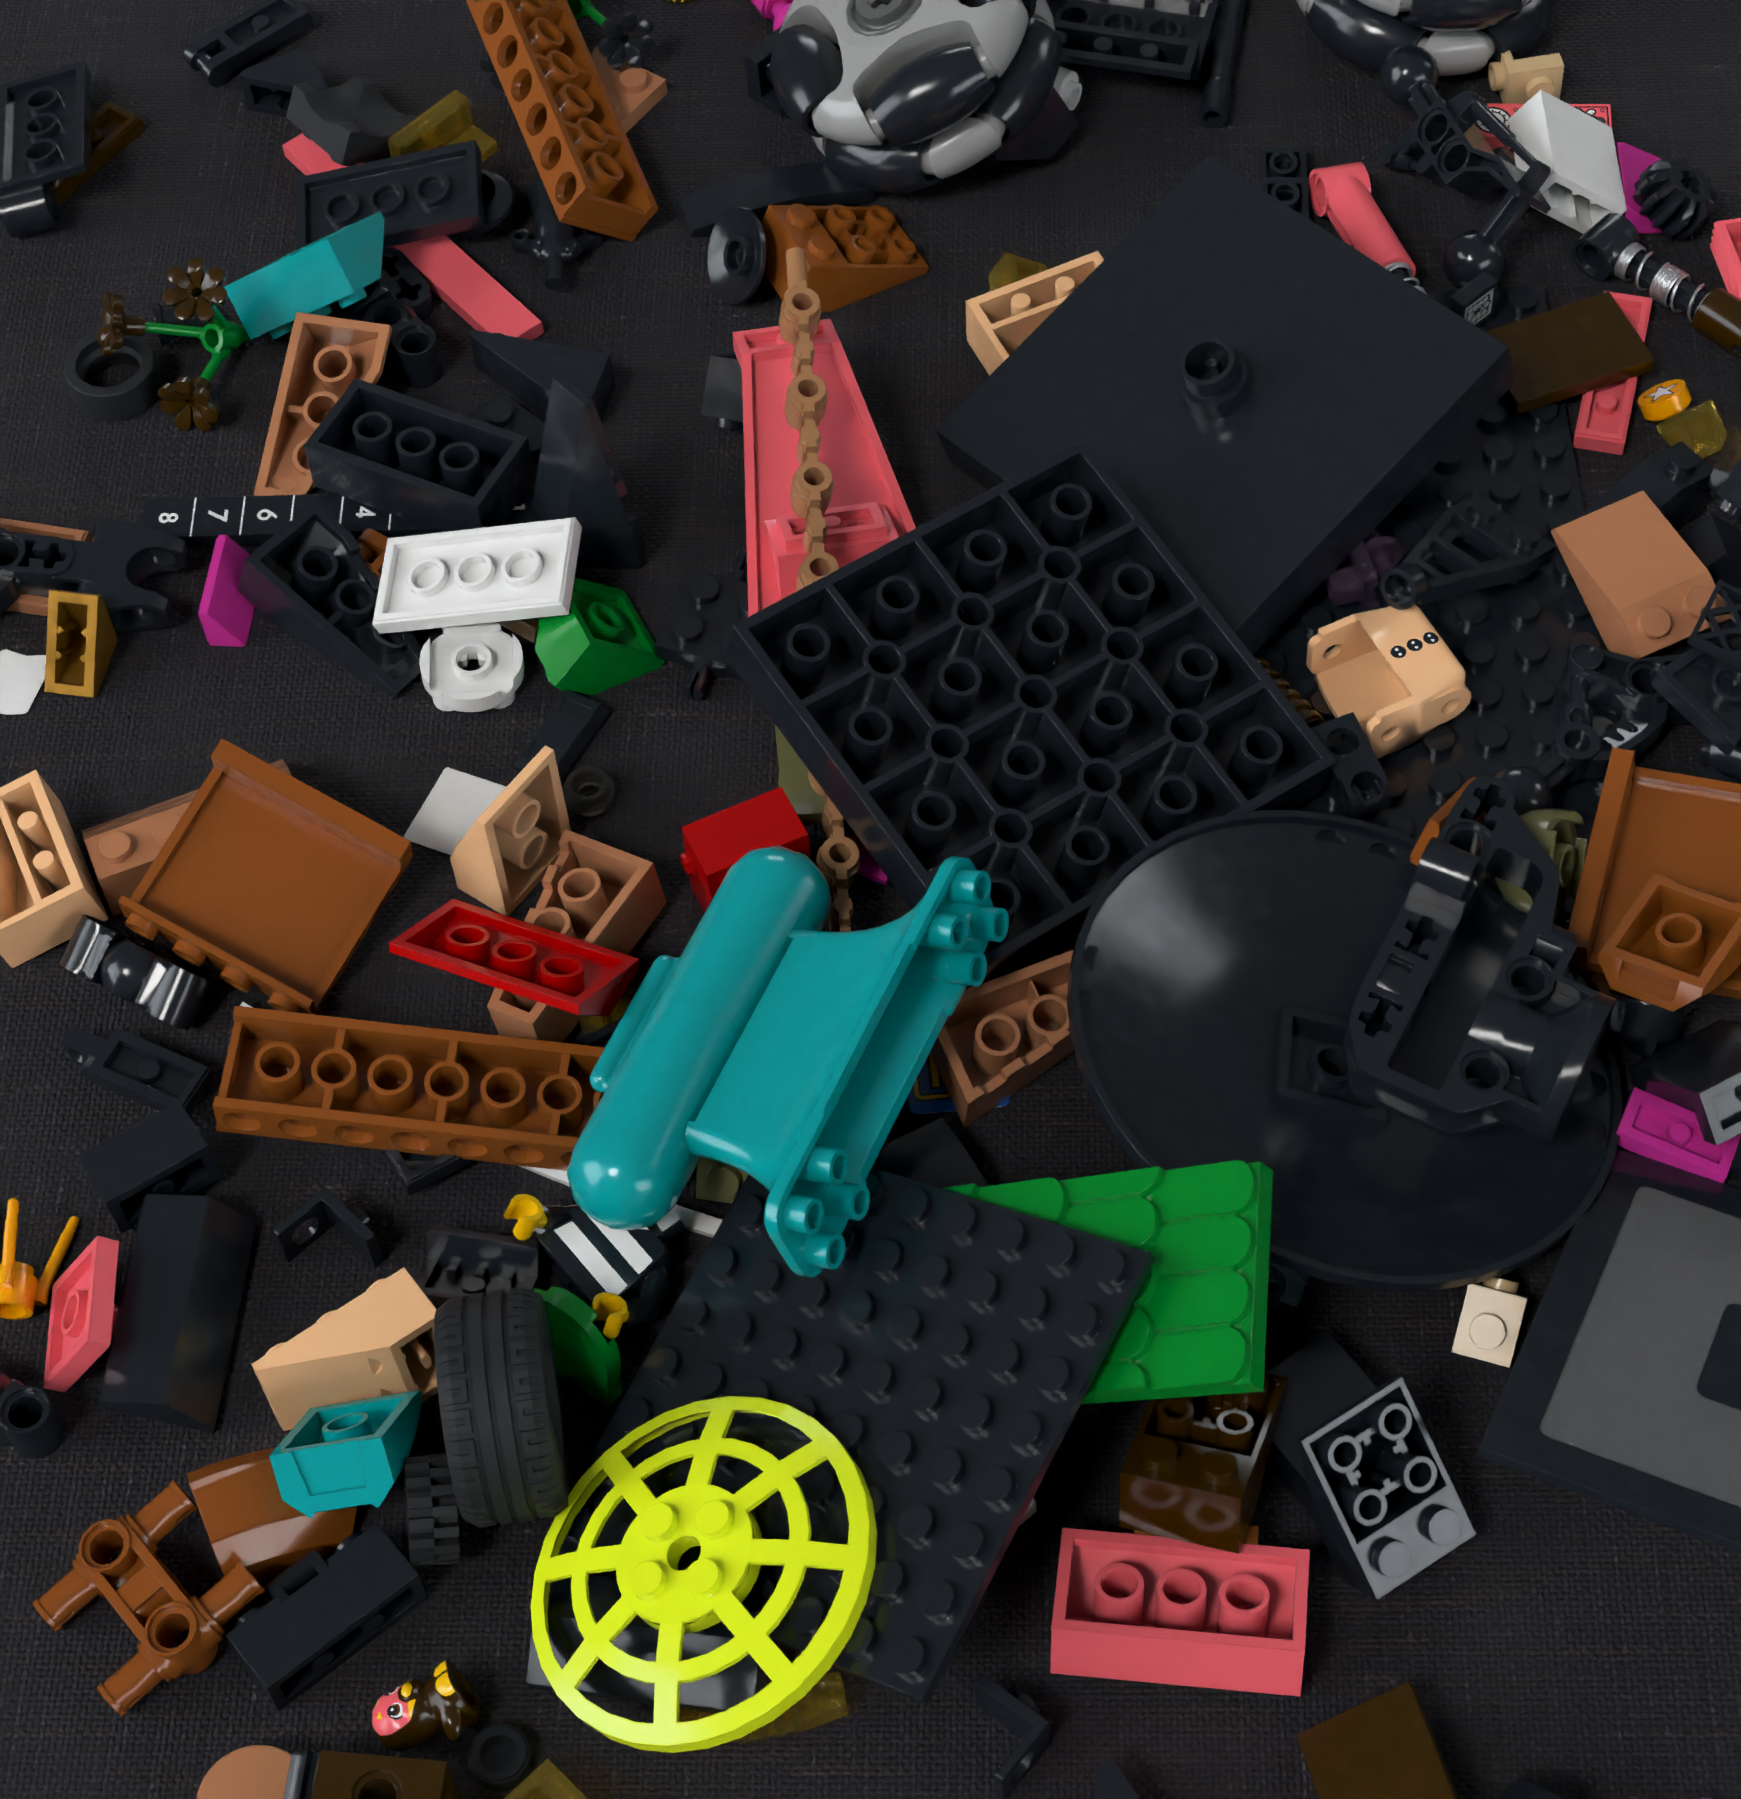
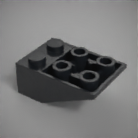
M1395 1376L1297 1439L1318 1531L1344 1583L1378 1600L1476 1535L1401 1376Z

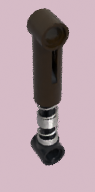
M1609 213L1573 243L1571 248L1573 260L1580 271L1587 277L1594 280H1604L1611 276L1613 278L1618 277L1624 282L1634 280L1639 291L1649 290L1651 298L1665 307H1671L1673 312H1686L1688 320L1692 323V329L1741 359V300L1722 288H1716L1707 293L1704 291V283L1699 286L1694 285L1690 282V275L1680 268L1678 269L1674 265H1670L1669 262L1662 265L1652 259L1653 252L1646 254V248L1640 245V236L1637 229L1626 217L1617 213Z

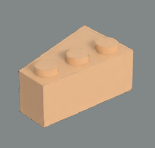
M36 769L0 787V955L11 968L71 939L82 914L102 921L108 920L63 805Z

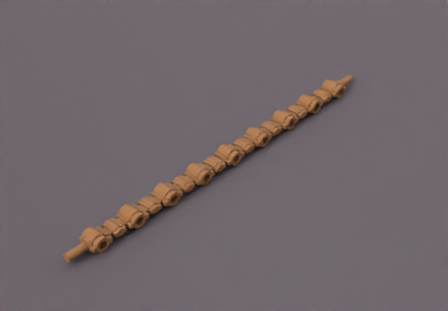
M793 247L786 251L788 289L783 294L784 300L780 309L779 328L783 339L794 346L791 362L794 378L787 389L784 411L788 424L795 430H798L800 434L797 456L801 465L793 476L790 491L792 509L799 517L805 519L806 524L803 545L807 556L798 569L796 591L838 570L839 565L835 557L825 552L824 549L827 526L826 520L822 515L831 503L834 482L829 467L818 460L821 437L820 431L816 427L824 417L828 397L825 382L818 375L812 373L815 354L812 339L819 328L821 305L817 293L808 288L806 252L803 248ZM808 770V778L812 789L824 797L825 806L821 824L823 831L826 833L827 840L817 853L815 865L825 874L832 899L828 924L832 932L851 931L850 924L854 911L848 889L855 882L860 866L859 849L854 841L845 837L844 817Z

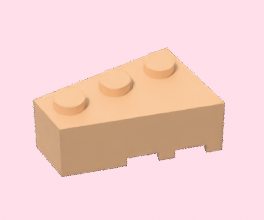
M1098 251L966 300L967 342L989 376L1104 261Z

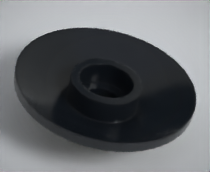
M731 207L720 215L713 227L708 245L707 265L709 278L717 296L729 304H742L755 294L763 278L766 264V240L763 227L753 211L745 207Z

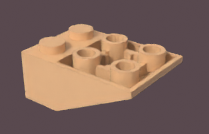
M404 1267L388 1278L377 1280L364 1293L339 1309L325 1313L314 1325L287 1342L273 1346L262 1358L251 1364L283 1431L292 1430L306 1412L314 1407L420 1390L423 1393V1403L438 1393L434 1350V1318L437 1309Z

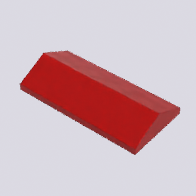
M451 899L389 942L390 953L583 1016H609L639 970L638 958L456 899Z

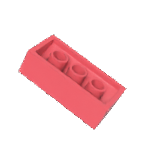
M1062 1527L1051 1625L1050 1673L1301 1697L1306 1641L1310 1550L1242 1544L1238 1554L1162 1536Z

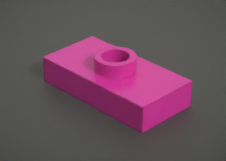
M1636 1087L1633 1088L1627 1100L1616 1132L1620 1136L1618 1146L1720 1183H1724L1741 1137L1740 1133L1717 1146L1704 1141L1695 1112Z

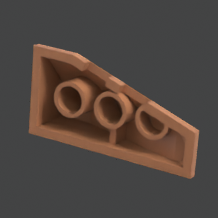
M296 312L254 496L304 495L312 492L315 486L305 454L304 444L355 378L376 385L384 368L392 332L390 325Z

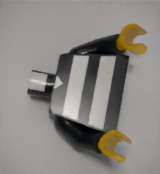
M518 1194L512 1198L503 1216L507 1220L518 1219L513 1229L514 1236L518 1240L525 1241L532 1236L534 1231L541 1234L537 1239L541 1244L544 1265L565 1290L579 1297L596 1312L598 1316L592 1322L607 1339H612L613 1337L615 1339L619 1335L621 1328L649 1322L658 1316L671 1286V1278L673 1276L670 1256L665 1244L685 1231L684 1224L674 1209L668 1212L654 1226L623 1231L611 1229L595 1221L578 1204L567 1206L542 1205L538 1199L528 1194Z

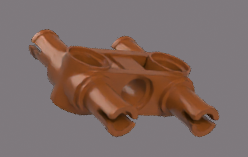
M174 1479L169 1483V1486L134 1516L127 1513L125 1516L120 1515L116 1520L106 1519L91 1525L80 1540L79 1552L74 1556L76 1559L72 1561L74 1568L39 1599L37 1598L32 1602L37 1612L56 1632L62 1629V1626L97 1595L102 1598L105 1597L140 1641L137 1645L140 1651L104 1683H100L97 1686L103 1698L122 1717L163 1679L170 1682L172 1679L177 1680L182 1674H195L206 1669L215 1659L219 1648L218 1643L223 1639L222 1635L226 1632L223 1626L254 1598L266 1591L250 1570L239 1561L235 1565L236 1567L202 1597L198 1598L188 1593L156 1553L159 1550L157 1543L187 1516L198 1510L195 1502ZM123 1547L119 1557L115 1561L109 1563L110 1557L113 1555V1553L116 1550ZM190 1629L187 1639L181 1645L174 1648L177 1637L182 1632Z

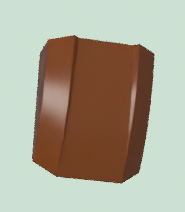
M1654 873L1599 952L1597 959L1610 989L1672 1012L1710 993L1722 984L1741 964V903L1736 902L1735 904L1677 884L1673 879Z
M276 1447L239 1455L187 1473L189 1485L223 1575H227L241 1561L260 1583L276 1577L312 1549H315L321 1557L335 1552L339 1544L353 1534L357 1506L316 1512L310 1519L282 1501L269 1455Z

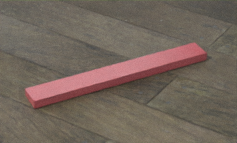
M303 133L282 145L285 157L306 176L349 167L334 162L327 152L313 140L305 137ZM446 235L386 247L398 249L404 253L428 282L430 289L475 330L501 333L506 336L534 340L544 333L542 321Z

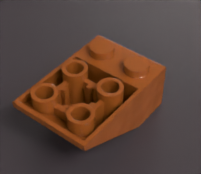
M802 204L769 205L761 222L766 240L764 274L782 301L784 300L783 294L788 289L786 251L793 247L803 248L806 252L808 288L812 289L819 296L821 312H832L924 275L929 270V266L917 251L916 246L907 237L887 207L878 205L851 207L838 204L831 206H806Z

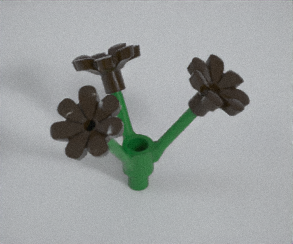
M193 258L188 262L187 273L177 266L172 267L168 271L167 278L175 285V288L165 290L163 300L167 305L176 307L174 315L182 321L188 322L197 314L200 320L204 322L213 320L214 323L207 324L204 327L145 322L144 317L126 316L123 310V296L104 292L102 296L104 308L101 313V324L105 325V327L99 328L97 338L100 346H102V356H112L115 349H121L125 335L142 337L144 332L201 339L204 348L212 353V358L201 376L195 377L193 380L185 376L179 377L174 384L165 383L157 393L163 399L159 403L161 410L166 414H178L174 420L177 428L187 431L192 422H194L199 430L208 431L211 429L212 424L218 420L220 413L219 406L209 402L211 398V393L209 392L211 385L209 382L220 364L229 356L231 350H235L241 344L249 342L250 337L243 324L237 325L233 321L226 320L215 307V305L225 304L228 297L226 289L220 287L225 280L223 271L216 266L206 272L203 260L201 258Z

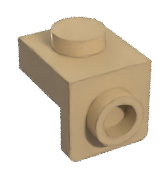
M1509 50L1504 54L1501 53V62L1489 63L1488 78L1492 91L1498 90L1503 104H1525L1539 90H1543L1560 99L1564 63L1560 53L1513 60Z
M1497 1276L1483 1281L1482 1284L1468 1285L1451 1352L1504 1367H1511L1524 1312L1529 1296L1517 1293L1519 1282Z

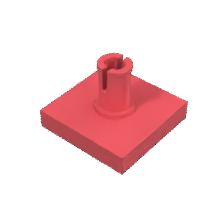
M96 1236L53 1284L43 1388L65 1393L109 1348L119 1310V1305L114 1304L119 1241Z

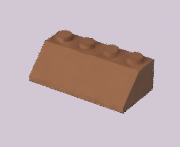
M283 759L270 763V765L292 776ZM199 789L82 830L84 842L95 873L113 916L123 913L118 903L120 897L123 895L129 899L131 898Z

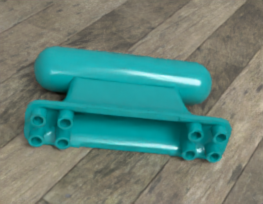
M779 845L749 850L730 867L680 958L662 955L653 962L591 1072L590 1083L592 1088L604 1094L576 1142L570 1159L567 1177L574 1201L592 1219L611 1229L626 1231L651 1227L675 1207L700 1158L715 1160L748 1173L770 1192L764 1211L765 1228L788 1267L796 1275L815 1277L824 1268L837 1269L845 1255V1240L841 1234L849 1219L859 1221L865 1217L868 1211L870 1193L865 1180L948 1016L953 1014L967 985L977 987L984 981L987 961L983 953L989 941L1001 942L1007 935L1009 916L1006 909L993 906L989 896L991 881L988 873L976 870L969 858L951 856L941 864L921 901L902 917L885 925L866 930L822 932L832 903L825 874L805 854Z

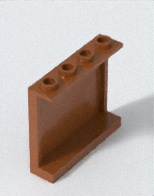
M222 738L211 754L214 765L213 769L130 899L123 895L120 897L118 903L124 916L127 918L125 925L146 939L154 940L156 935H159L175 944L172 950L191 964L201 966L206 961L221 969L220 977L238 990L248 993L251 987L268 995L270 998L267 1003L275 1010L317 1015L412 860L411 841Z
M1612 747L1568 931L1577 934L1574 943L1578 945L1571 959L1576 969L1602 974L1604 973L1597 959L1601 948L1654 873L1673 879L1677 884L1735 904L1736 902L1741 903V784L1636 767L1634 751ZM1741 964L1710 994L1741 999Z

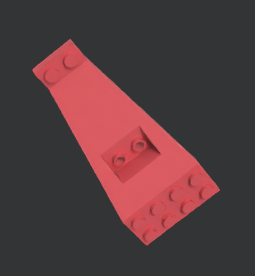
M831 319L820 320L818 331L812 339L815 350L812 373L822 378L826 385L828 397L825 414L820 424L816 427L819 429L821 437L818 460L829 467L834 482L831 503L822 515L826 520L827 526L824 549L825 552L835 557L840 569L912 531L916 526ZM779 326L732 332L734 352L742 370L748 617L796 592L798 569L807 556L803 545L805 519L799 517L793 511L790 500L793 476L801 465L797 456L800 434L798 430H795L788 424L784 411L787 389L794 378L791 368L794 346L783 339Z

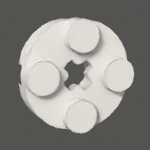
M491 622L442 627V635L437 637L432 644L429 638L423 645L419 659L422 681L438 709L448 712L454 710L459 712H480L491 708H506L514 701L515 691L521 685L524 677L523 651L519 640L512 633L511 638L509 634L501 631L500 624ZM478 659L479 665L482 666L473 671L461 669L467 667L468 660Z

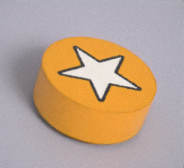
M1675 379L1651 387L1640 395L1637 402L1644 419L1661 421L1682 412L1688 407L1692 398L1685 381Z

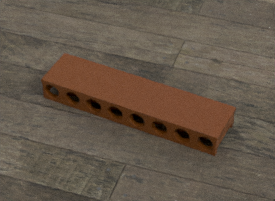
M466 0L559 222L633 242L637 233L659 208L567 0Z
M234 1006L232 1034L218 1096L214 1097L213 1110L217 1121L216 1131L379 1150L391 1149L398 1150L399 1152L432 1156L448 1154L467 1160L567 1171L574 1146L604 1094L592 1088L590 1075L605 1047Z

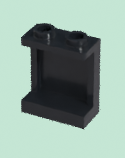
M1720 1019L1652 1054V1056H1648L1627 1067L1634 1087L1676 1105L1693 1109L1704 1141L1717 1146L1741 1133V1025Z

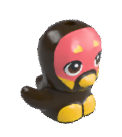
M447 1659L435 1668L434 1675L426 1682L411 1679L379 1697L372 1710V1728L381 1743L392 1751L404 1752L424 1742L442 1726L447 1737L451 1741H456L463 1725L469 1729H473L476 1726L479 1718V1705L464 1675L453 1662Z

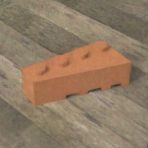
M564 829L558 843L561 850L554 865L549 864L542 879L544 889L535 909H529L524 922L629 955L667 903L654 863ZM498 988L494 989L487 1005L499 1036L563 1043L583 1017V1015H576Z
M1073 950L982 983L980 986L966 989L953 1014L948 1016L930 1053L964 1128L1074 1052L1067 1009L1068 973Z

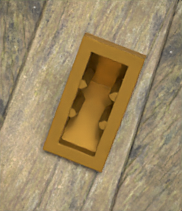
M55 589L49 590L44 692L91 698L98 695L118 641L102 595Z

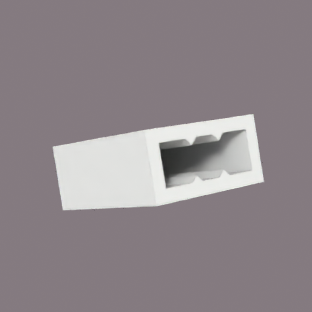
M1539 90L1508 119L1510 130L1516 135V140L1538 161L1546 164L1551 169L1549 177L1539 189L1551 207L1546 215L1584 234L1609 213L1622 215L1627 211L1613 131L1610 126L1543 90ZM1514 152L1516 167L1526 172L1529 166Z

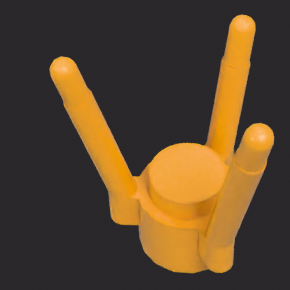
M16 1198L8 1200L2 1263L0 1264V1318L12 1320L27 1319L32 1316L34 1305H47L50 1286L80 1224L78 1216L69 1218L38 1281L33 1276L34 1268L32 1266L15 1261L19 1201Z

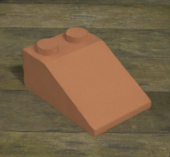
M1643 490L1550 531L1608 651L1641 659L1654 657L1688 641L1700 618V612L1706 606L1716 585L1708 569ZM1719 594L1711 609L1725 606ZM1729 614L1715 616L1718 625L1731 618ZM1706 618L1698 634L1711 631Z

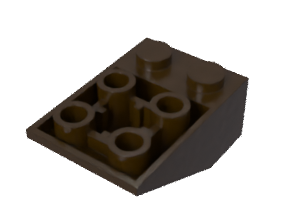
M1264 1373V1392L1151 1399L1120 1471L1119 1527L1239 1554L1255 1512L1287 1386V1378Z

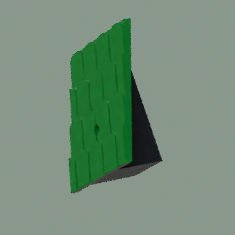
M1240 1160L1170 1170H1164L1158 1166L1059 1181L1048 1177L985 1187L967 1184L942 1188L1149 1252L1155 1258L1081 1404L1264 1392L1273 1170L1261 1161L1246 1163Z

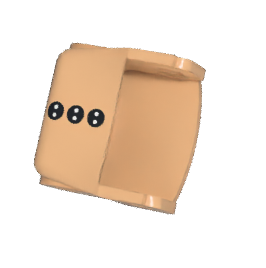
M1416 605L1405 610H1398L1389 606L1352 614L1319 628L1318 633L1308 642L1306 665L1311 673L1315 674L1318 686L1329 709L1335 718L1354 712L1377 759L1413 744L1440 724L1457 717L1469 705L1472 698L1471 692L1465 685L1466 673L1463 666L1421 609ZM1335 645L1330 651L1325 652L1329 647Z

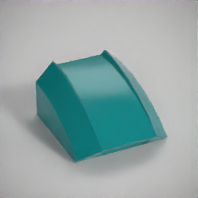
M420 1390L310 1408L269 1455L282 1501L310 1519L316 1512L366 1504H372L379 1508L404 1467V1459L410 1454L421 1413L423 1393Z

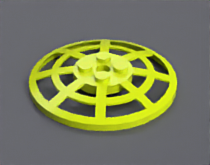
M726 1396L696 1401L664 1412L632 1430L605 1451L576 1483L568 1495V1506L555 1516L544 1539L534 1572L531 1598L533 1640L541 1668L556 1695L579 1719L610 1740L646 1751L677 1753L708 1749L742 1738L775 1720L801 1700L832 1667L851 1638L866 1605L876 1564L877 1527L873 1500L862 1471L845 1446L816 1419L790 1405L760 1397ZM735 1413H757L781 1419L801 1430L812 1441L779 1461L771 1453L752 1443L725 1437ZM708 1417L700 1439L686 1441L666 1448L644 1460L635 1468L626 1459L644 1444L667 1431ZM719 1455L744 1460L763 1471L734 1494L721 1487L711 1485ZM693 1457L685 1486L672 1489L656 1498L643 1480L660 1469ZM827 1459L835 1469L845 1495L849 1522L848 1545L811 1541L812 1531L809 1508L802 1489L795 1480ZM608 1476L615 1486L605 1495L592 1514L580 1538L577 1551L559 1555L560 1548L575 1517L593 1491ZM779 1490L788 1514L789 1540L762 1539L759 1525L750 1511ZM625 1498L637 1516L627 1529L621 1544L595 1548L597 1539L606 1521L617 1505ZM701 1546L698 1560L693 1562L686 1570L678 1571V1563L683 1553L692 1547ZM761 1565L784 1566L783 1573L773 1594L761 1612L753 1618L742 1605V1602L751 1591ZM807 1567L843 1571L838 1592L824 1622L805 1650L791 1663L769 1635L780 1624L792 1606L804 1580ZM616 1571L617 1583L622 1596L597 1623L589 1598V1574ZM572 1577V1607L578 1628L584 1640L564 1668L561 1669L553 1655L549 1638L547 1611L550 1584L554 1581ZM637 1615L647 1624L659 1630L656 1662L630 1656L612 1644ZM722 1621L735 1636L727 1643L707 1654L682 1661L684 1634L702 1631ZM748 1654L751 1655L772 1680L771 1683L757 1694L726 1711L695 1721L679 1722L681 1683L694 1682L715 1675L738 1663ZM599 1658L607 1666L625 1677L643 1683L654 1684V1723L635 1722L610 1714L587 1700L577 1690Z

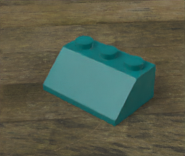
M379 211L285 255L225 286L224 288L250 339L269 332L272 340L291 332L296 312L326 316L333 312L329 305L332 302L338 301L342 309L367 297L364 287L381 278L385 222L381 212Z

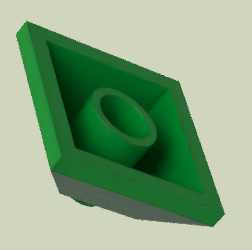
M574 578L569 614L539 617L535 652L546 670L545 675L548 681L562 691L570 690L593 696L659 669L665 663L664 659L655 655V643L625 590Z

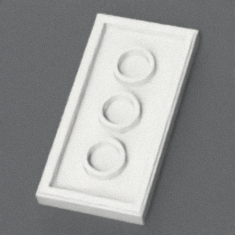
M573 517L388 538L372 625L379 634L568 615L582 526Z

